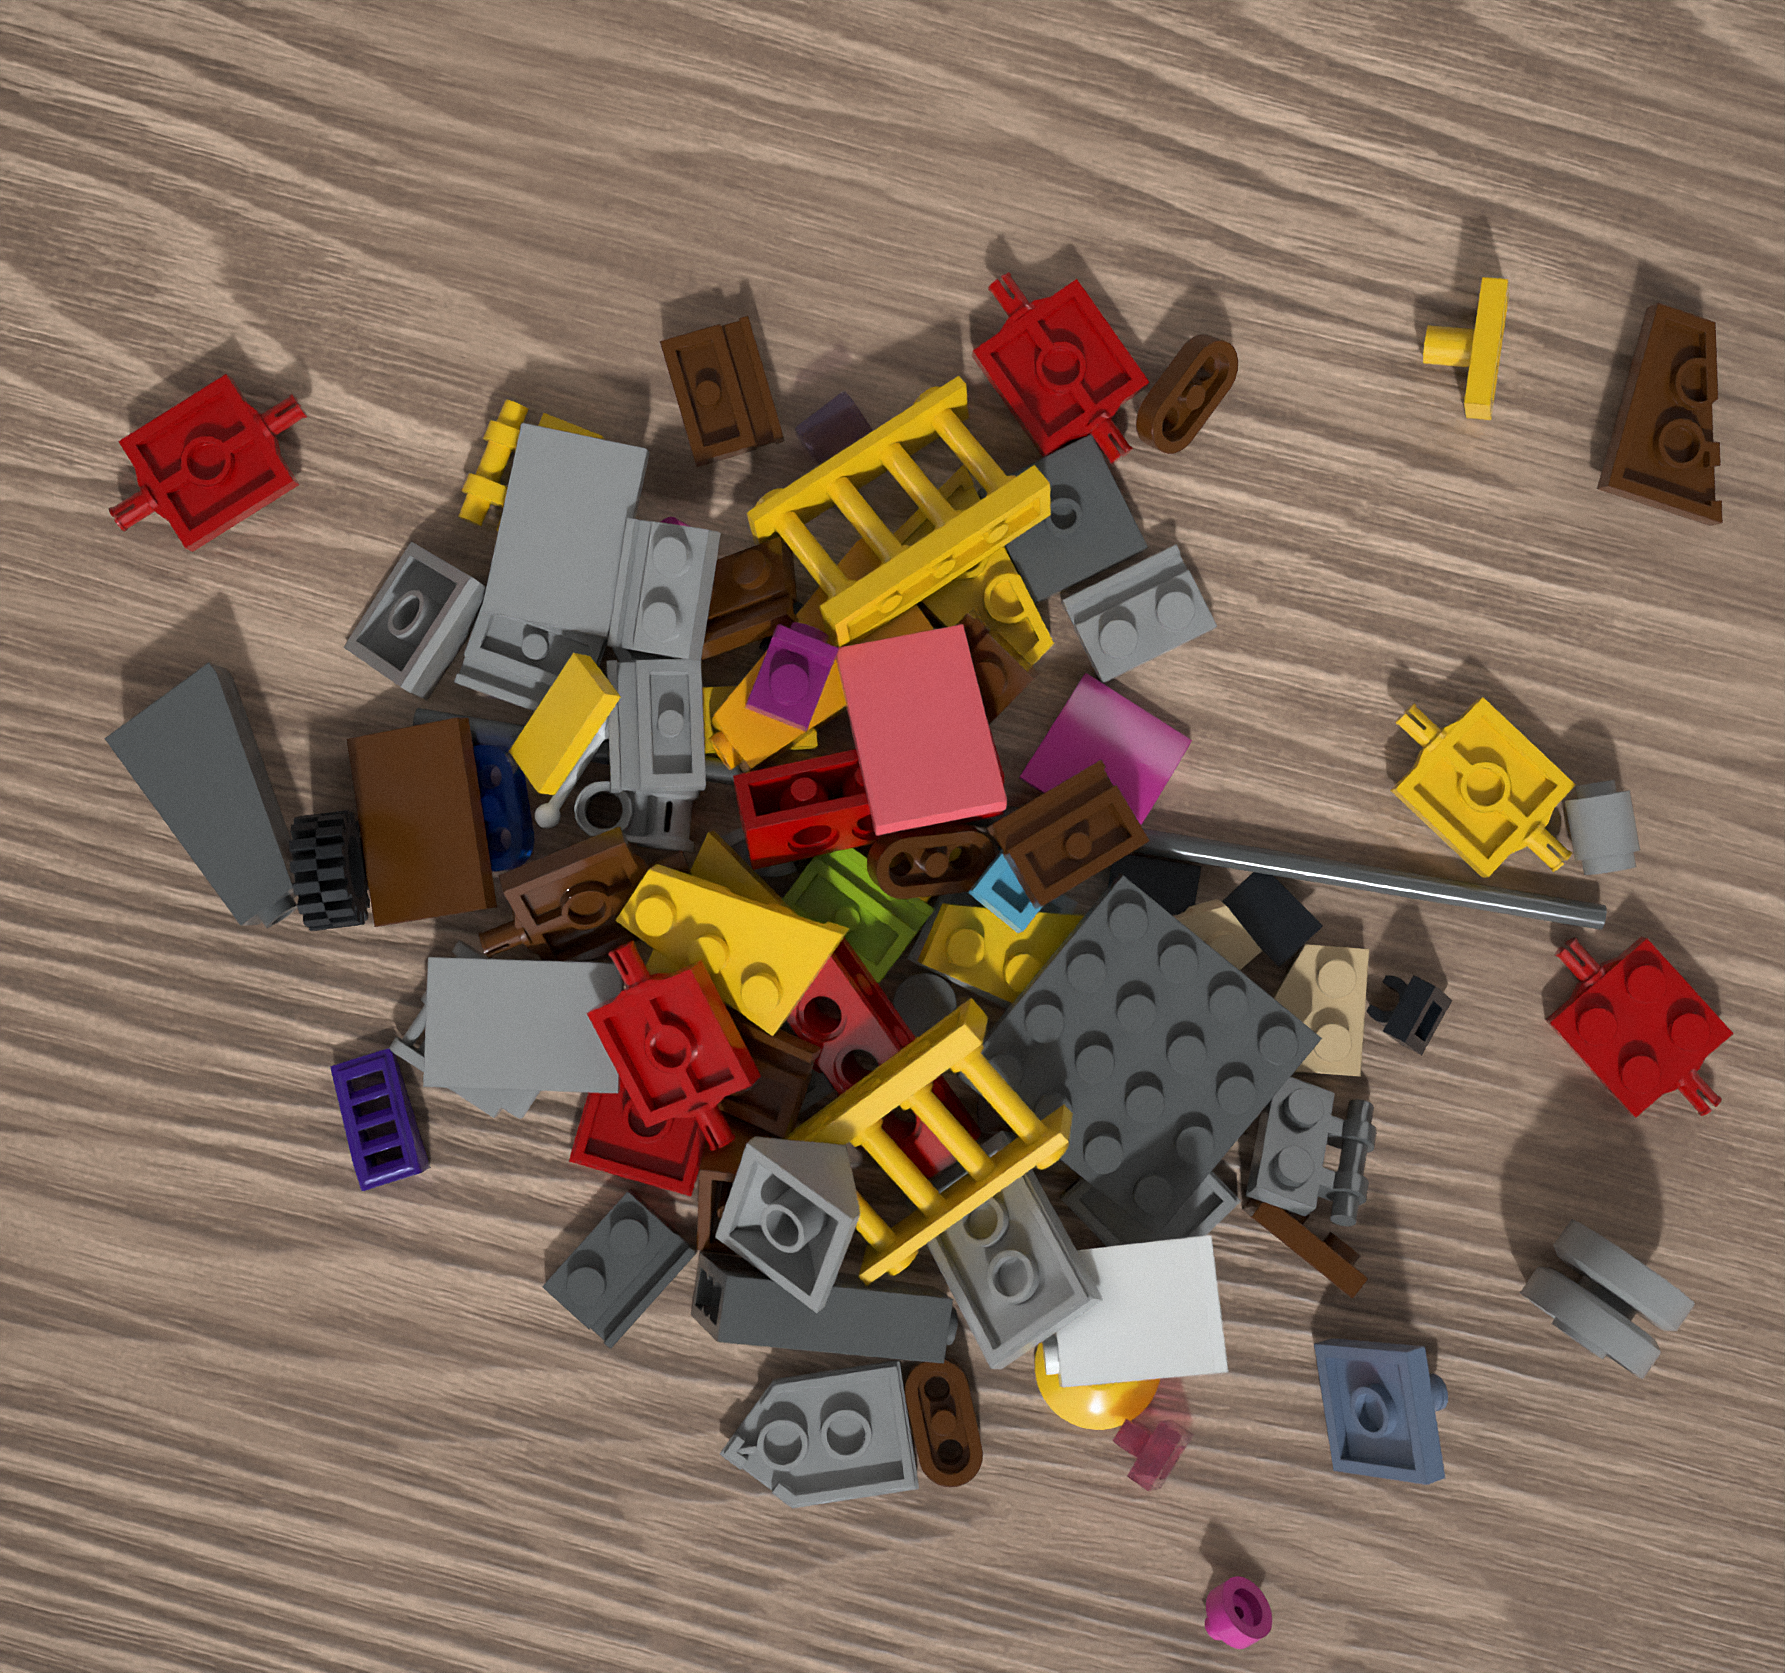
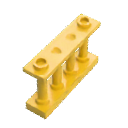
M960 376L955 377L942 387L935 386L927 389L918 396L911 407L784 489L777 488L769 491L760 498L753 509L747 512L754 544L758 545L781 536L828 596L827 602L820 605L825 632L829 636V640L837 648L857 644L1051 515L1050 482L1034 465L1017 477L1015 475L1007 476L962 423L969 418L966 383ZM939 437L945 441L987 492L985 498L965 511H955L910 457ZM886 471L892 474L935 527L932 533L912 546L901 545L858 492L860 488ZM834 505L841 510L882 562L880 567L859 581L846 578L805 526L806 523Z
M972 998L798 1126L788 1136L782 1138L783 1140L845 1145L848 1142L853 1146L862 1145L918 1207L916 1211L890 1228L856 1190L861 1214L855 1228L869 1243L866 1247L858 1275L866 1286L886 1272L890 1276H894L903 1271L915 1259L919 1248L1033 1167L1037 1166L1038 1169L1042 1170L1051 1166L1066 1152L1069 1146L1073 1113L1066 1105L1063 1104L1040 1121L981 1054L984 1048L982 1043L988 1016ZM949 1068L954 1073L962 1071L1019 1136L991 1157L987 1155L931 1091L933 1086L932 1080ZM898 1105L903 1110L911 1108L968 1172L941 1193L880 1127L883 1123L882 1117Z

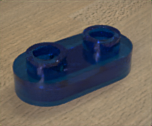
M477 745L473 747L491 869L492 872L513 870L525 864L530 858L535 842L525 774L509 753L510 748L502 745ZM495 766L501 772V782L497 787L491 780V773ZM505 828L511 834V845L508 849H505L501 842V835Z

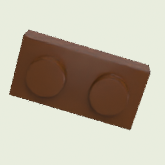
M1250 1198L1242 1208L1250 1217L1352 1299L1368 1280L1365 1275L1353 1266L1360 1258V1255L1332 1232H1329L1321 1241L1303 1226L1311 1216L1310 1214L1302 1216L1254 1198Z

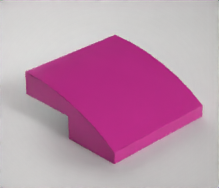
M1085 673L1019 776V779L1044 794L1102 759L1106 766L1104 770L1114 786H1118L1138 822L1142 825L1192 740Z

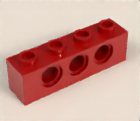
M988 723V727H989V731H990V735H991V739H992V743H993V747H994V751H995V755H996V759H997V763H998V767H999V771H1000V775H1001V779H1002V783H1003V787H1004V772H1003V768H1002V765H1001V762H1000V759H999V755H998V752H997V749H996V746H995V742H994V739H993V736H992V733H991V729H990V726H989V723ZM856 749L733 775L739 816L752 870L872 844L883 835L875 834ZM1004 810L927 826L972 822L1003 815Z
M845 936L787 1018V1022L800 1039L821 1047L819 1057L815 1059L812 1068L818 1073L825 1074L837 1091V1097L872 1072L871 1070L864 1069L857 1063L853 1050L862 1049L870 1052L880 1066L916 1039ZM825 996L833 999L841 1009L842 1018L833 1019L823 1014L818 1007L817 997ZM942 1074L932 1080V1093L971 1137L977 1141L981 1130ZM890 1111L882 1117L883 1123L880 1127L927 1179L957 1161L915 1112L916 1122H904Z

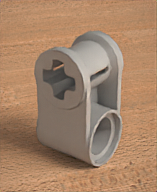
M609 781L594 782L586 786L577 796L574 806L575 819L580 828L592 837L620 826L627 841L637 844L638 847L694 852L695 842L689 839L693 801L700 799L701 790L658 792L632 790L611 793ZM610 793L616 795L622 803L623 814L621 820L609 829L595 827L589 819L588 809L590 803L601 794ZM672 803L670 831L666 833L668 805Z

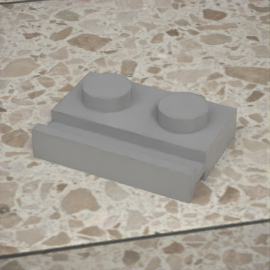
M627 517L607 646L701 661L721 532Z
M1177 544L1062 600L1061 604L1067 612L1079 641L1102 684L1217 627L1190 571L1187 570L1180 556L1181 552Z
M481 606L464 653L465 658L459 674L457 673L454 683L535 711L573 653L590 656L599 667L608 640L485 614L481 611Z
M655 659L616 663V660H607L606 678L621 696L608 716L611 793L640 790V792L705 790L706 773L701 661Z

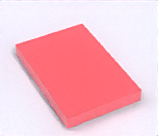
M963 624L838 648L839 651L836 656L837 667L876 835L1006 810L1007 799Z

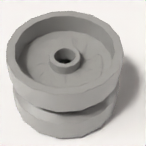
M1571 1219L1553 1246L1558 1258L1580 1274L1582 1279L1577 1284L1551 1267H1537L1520 1294L1554 1319L1551 1323L1587 1350L1602 1360L1605 1356L1609 1357L1643 1380L1660 1356L1661 1351L1657 1341L1631 1322L1637 1314L1663 1331L1677 1332L1695 1306V1302L1636 1258L1595 1231Z

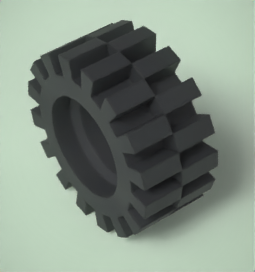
M344 810L295 817L293 819L294 824L291 825L290 829L293 839L289 840V851L293 855V861H290V871L294 873L293 891L294 895H298L297 908L299 914H303L305 927H309V931L364 925L369 916L367 908H370V898L367 893L369 887L362 840L359 837L360 827L358 821H355L354 813Z

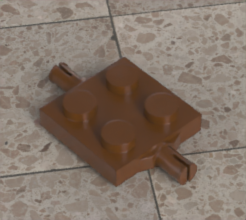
M615 827L499 875L502 891L512 907L514 920L478 933L481 946L489 959L494 955L524 943L528 949L539 955L541 960L587 962L609 953L633 940L636 942L640 940L639 937L618 923L616 919L650 868L659 864L692 875L689 863L683 850H679L675 854L647 865L642 858L633 852L621 827Z

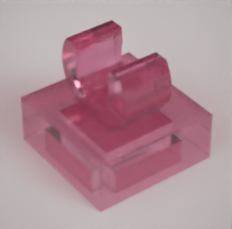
M1125 1419L1113 1442L1138 1458L1127 1477L1145 1490L1153 1491L1162 1488L1194 1434L1174 1420L1160 1421L1155 1431H1152L1136 1419L1131 1421Z

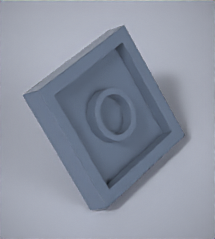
M1336 1338L1315 1343L1314 1348L1333 1471L1424 1485L1445 1479L1435 1412L1446 1408L1448 1391L1441 1377L1433 1373L1429 1374L1425 1346Z

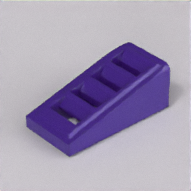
M387 1048L330 1066L352 1162L361 1192L422 1173L431 1168L396 1054ZM383 1070L384 1083L358 1091L354 1090L351 1079ZM389 1094L391 1107L362 1116L360 1103ZM395 1120L398 1132L373 1140L369 1139L366 1128ZM401 1145L404 1157L377 1165L374 1153Z

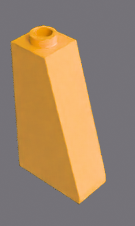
M861 538L853 545L837 566L848 580L859 581L880 567L882 562L865 540ZM821 587L815 591L796 616L799 623L815 627L826 633L820 605L827 602L828 596ZM916 604L857 644L934 629ZM828 639L827 644L834 646L833 643ZM766 651L713 715L711 726L716 734L709 738V742L724 765L729 770L739 766L743 773L759 770L846 711L847 706L836 658L808 729L805 732L745 708L767 653Z

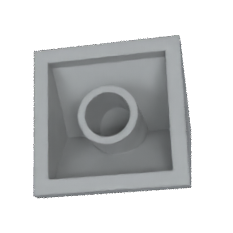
M411 541L343 648L401 688L428 700L472 632L484 600L486 587L471 576Z
M755 1137L750 1140L746 1145L715 1235L718 1240L816 1313L826 1305L861 1214L846 1145Z

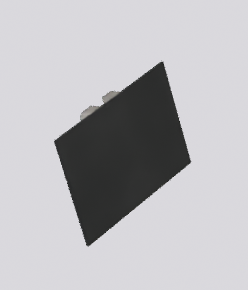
M1128 854L1112 864L1108 887L1121 873L1171 915H1179L1185 912L1188 907L1195 905L1201 867Z
M1253 872L1222 901L1256 944L1278 967L1323 927L1273 875Z

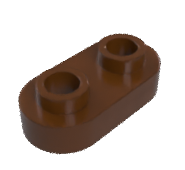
M1200 334L1192 337L1183 345L1147 394L1138 410L1136 430L1144 444L1161 452L1174 454L1185 449L1193 441L1236 379L1238 355L1235 348L1229 342L1208 334Z
M956 823L916 827L886 833L879 837L869 851L867 871L871 880L881 890L897 899L969 892L994 860L996 854L992 842L971 825ZM962 846L960 856L953 861H949L951 852L956 847ZM903 852L902 861L897 866L890 868L892 859L898 853Z
M945 1356L944 1363L917 1361L910 1368L906 1376L905 1397L920 1466L924 1474L937 1485L943 1487L962 1486L976 1476L983 1460L982 1444L967 1375L958 1362ZM940 1376L948 1382L949 1388L944 1395L933 1397L926 1392L924 1386L931 1377ZM948 1439L958 1441L962 1446L961 1454L954 1459L943 1458L938 1452L939 1445L943 1441Z

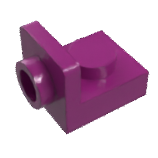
M793 622L790 629L777 625L745 708L806 732L839 649L827 644L829 636L815 627L799 622Z

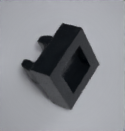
M1387 975L1382 982L1393 991L1398 992L1399 1002L1397 1006L1391 1011H1382L1376 1006L1369 1005L1366 1011L1372 1019L1384 1026L1383 1032L1400 1045L1422 1056L1449 1008L1452 999L1435 985L1413 975L1409 984L1399 977Z

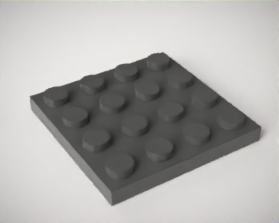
M1119 873L985 1035L982 1043L984 1048L981 1054L1040 1121L1063 1104L1066 1105L1073 1113L1069 1146L1059 1159L1157 1237L1322 1038L1124 875ZM962 1071L956 1073L957 1077L985 1098Z

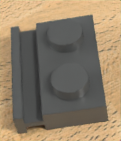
M629 1189L542 1288L589 1330L592 1329L604 1340V1344L611 1349L695 1256L698 1250L683 1239L674 1227L633 1190Z

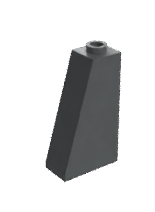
M208 662L104 739L241 926L259 925L262 922L266 928H269L288 917L297 909V903L294 898L298 895H294L292 886L295 878L294 873L290 871V861H293V855L289 851V840L291 838L234 678L226 668Z
M700 1252L691 1316L717 1342L944 1363L946 1346L954 1342L958 1323L957 1311L952 1306L953 1298L934 1286L880 1278L866 1286L858 1275L838 1272L825 1307L816 1313L744 1258Z

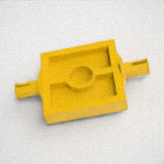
M1484 697L1476 699L1454 723L1441 729L1418 709L1415 703L1409 706L1403 712V715L1399 716L1395 723L1401 726L1423 748L1419 751L1414 766L1390 791L1482 878L1489 877L1510 854L1525 847L1531 849L1550 867L1552 872H1555L1565 864L1562 861H1566L1571 857L1572 852L1566 849L1545 827L1550 820L1554 808L1576 784Z

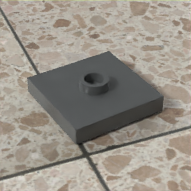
M1091 434L1007 475H1015L1017 477L1035 465L1050 482L1051 515L1004 546L1035 605L1148 548ZM984 488L978 490L977 494L980 500L987 496Z

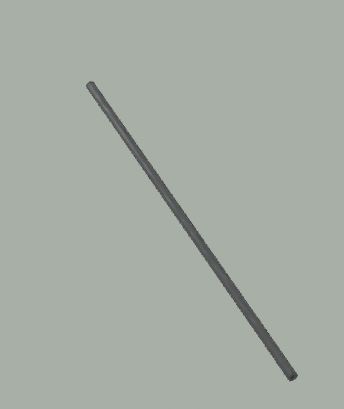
M423 708L416 709L413 719V726L456 717L469 718L472 742L504 748H511L525 725ZM604 739L590 762L610 765L609 739ZM705 755L706 781L734 786L733 775L743 774L739 766L729 770L720 758ZM765 765L761 769L770 768L772 766ZM1006 806L1003 815L964 824L987 828L1019 809V807ZM1145 828L1143 830L1150 841L1133 851L1135 853L1602 930L1607 915L1606 905Z

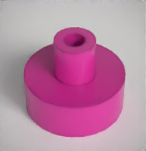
M1235 1576L1209 1592L1206 1599L1207 1617L1204 1624L1211 1638L1222 1640L1227 1645L1236 1649H1245L1269 1634L1272 1627L1271 1608L1262 1591L1253 1582L1244 1577Z

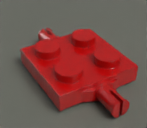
M1010 272L1002 275L1001 280L996 279L988 287V290L992 292L1009 318L999 333L972 351L973 359L1043 458L1052 454L1072 439L1091 434L1110 460L1111 465L1119 461L1121 456H1126L1133 450V447L1126 441L1112 421V418L1121 405L1148 387L1149 380L1078 279H1075L1051 297L1034 300L1030 303L1011 277Z
M229 375L221 376L118 441L135 467L140 490L116 506L110 507L109 512L111 516L116 518L114 521L125 532L131 526L156 512L170 523L184 547L194 552L299 486V483L281 456L279 441L276 435L303 418H307L305 410L301 407L302 405L297 398L290 394L288 398L261 414L248 404L235 381Z
M1641 936L1618 957L1600 964L1578 942L1576 937L1565 942L1564 944L1580 960V963L1564 947H1560L1554 955L1565 964L1579 982L1576 984L1570 998L1545 1021L1629 1114L1635 1118L1663 1094L1675 1091L1676 1089L1690 1102L1700 1116L1707 1115L1713 1111L1696 1091L1714 1107L1721 1103L1722 1098L1712 1090L1697 1071L1700 1070L1705 1058L1734 1034L1648 938Z
M634 941L622 944L608 954L614 961L627 987L618 996L596 1005L586 1014L646 1128L670 1118L695 1117L710 1145L711 1151L729 1144L736 1137L729 1128L718 1104L726 1096L752 1086L761 1077V1074L702 960L672 973H655L650 975L634 945Z

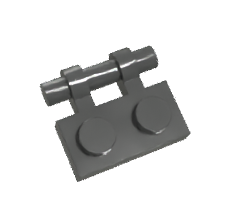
M1290 1077L1261 1111L1246 1196L1302 1216H1306L1316 1209L1319 1196L1333 1201L1330 1220L1340 1226H1354L1357 1221L1359 1205L1364 1204L1367 1200L1369 1181L1364 1177L1367 1153L1374 1150L1377 1134L1376 1127L1372 1125L1373 1104L1360 1099L1349 1101L1346 1120L1331 1115L1335 1096L1334 1092ZM1326 1144L1341 1149L1338 1171L1336 1172L1323 1167Z

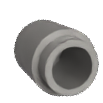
M1615 780L1575 786L1577 798L1566 800L1565 807L1575 861L1582 860L1584 875L1635 868L1634 852L1640 851L1630 790L1617 792Z

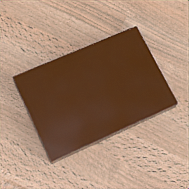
M456 717L346 739L374 927L497 908L469 718Z

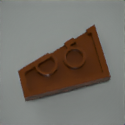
M1656 303L1646 308L1597 486L1598 490L1708 526L1723 523L1722 501H1716L1714 469V467L1721 466L1720 442H1714L1712 404L1718 400L1716 322L1661 303Z

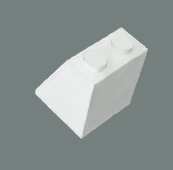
M1211 1235L1077 1250L1103 1300L1042 1341L1046 1375L1058 1374L1059 1387L1228 1372Z

